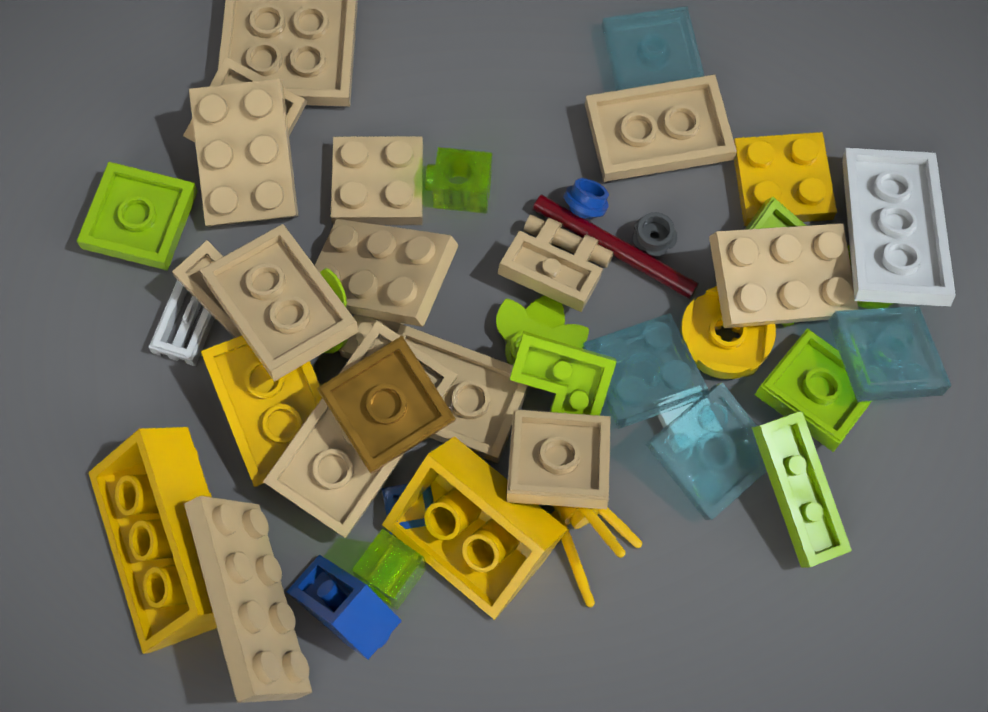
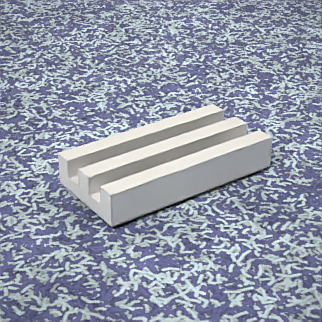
M177 280L148 348L153 354L159 356L165 354L168 355L169 359L176 361L179 359L185 360L187 364L196 366L215 318L205 307L203 308L188 347L185 349V343L202 305L192 296L173 343H166L188 292Z

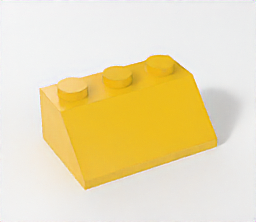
M454 436L427 454L382 525L495 620L540 568L568 529L538 504L506 502L508 480ZM431 485L434 503L425 511L422 493ZM424 518L426 526L405 529L399 523Z

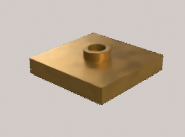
M403 336L390 342L317 388L370 474L456 420Z

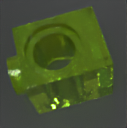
M438 147L436 164L428 163L425 179V191H433L434 208L487 214L492 179V152ZM457 176L468 179V181L462 184H454L449 180Z
M382 528L352 571L354 576L367 584L381 600L395 610H398L426 571L422 555Z

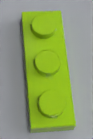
M795 412L752 427L801 568L813 567L851 552V546L803 412Z

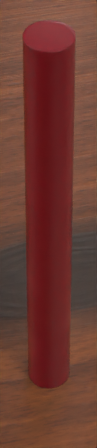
M542 194L533 206V211L547 219L551 218L562 223L563 228L582 238L585 235H589L598 239V245L613 251L614 257L688 299H691L699 285L696 281L588 220L575 215L570 210Z

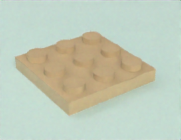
M225 0L218 69L225 56L269 80L280 78L283 81V88L304 98L307 101L306 105L350 107L358 0Z

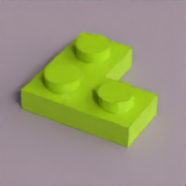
M523 331L509 380L555 393L549 412L600 416L617 360L610 356Z

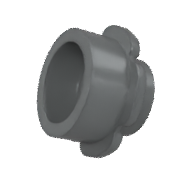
M658 212L646 214L634 225L636 231L632 235V240L635 247L641 251H647V254L650 256L658 257L666 254L667 249L673 248L677 242V232L674 224L665 214ZM657 233L659 237L653 239L650 234Z

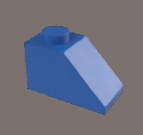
M320 554L286 591L339 639L367 660L388 641L391 633L402 621L367 584Z

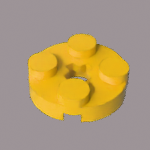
M717 286L706 290L704 295L697 297L695 301L694 299L692 300L681 320L679 336L687 363L694 369L701 370L709 376L720 379H737L753 375L767 359L773 348L776 337L775 324L733 327L732 331L739 333L740 338H732L731 342L724 341L715 332V329H721L723 325Z

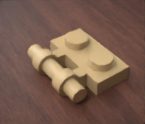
M530 215L523 231L533 236L522 231L518 232L499 264L498 274L582 312L603 271V268L595 264L607 268L614 252L598 245L599 240L589 235H585L582 238L562 229V223L551 218L544 221Z

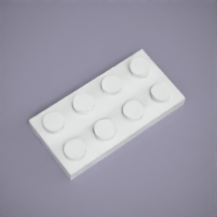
M845 148L842 165L854 300L951 307L956 294L936 153Z

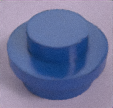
M579 178L575 181L574 185L566 189L564 199L572 213L584 219H592L593 217L605 215L608 209L607 198L609 194L601 184L590 179Z

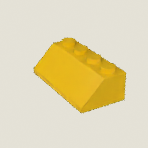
M139 428L91 469L88 474L143 654L216 629L217 625L184 503L198 496L212 497L189 428Z

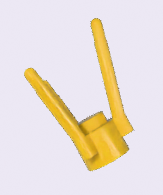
M553 506L555 511L550 515L568 529L561 538L578 588L581 591L585 605L593 607L595 601L567 525L571 524L574 529H579L590 523L607 546L619 558L624 557L626 552L598 514L635 548H640L642 541L608 507L607 509Z

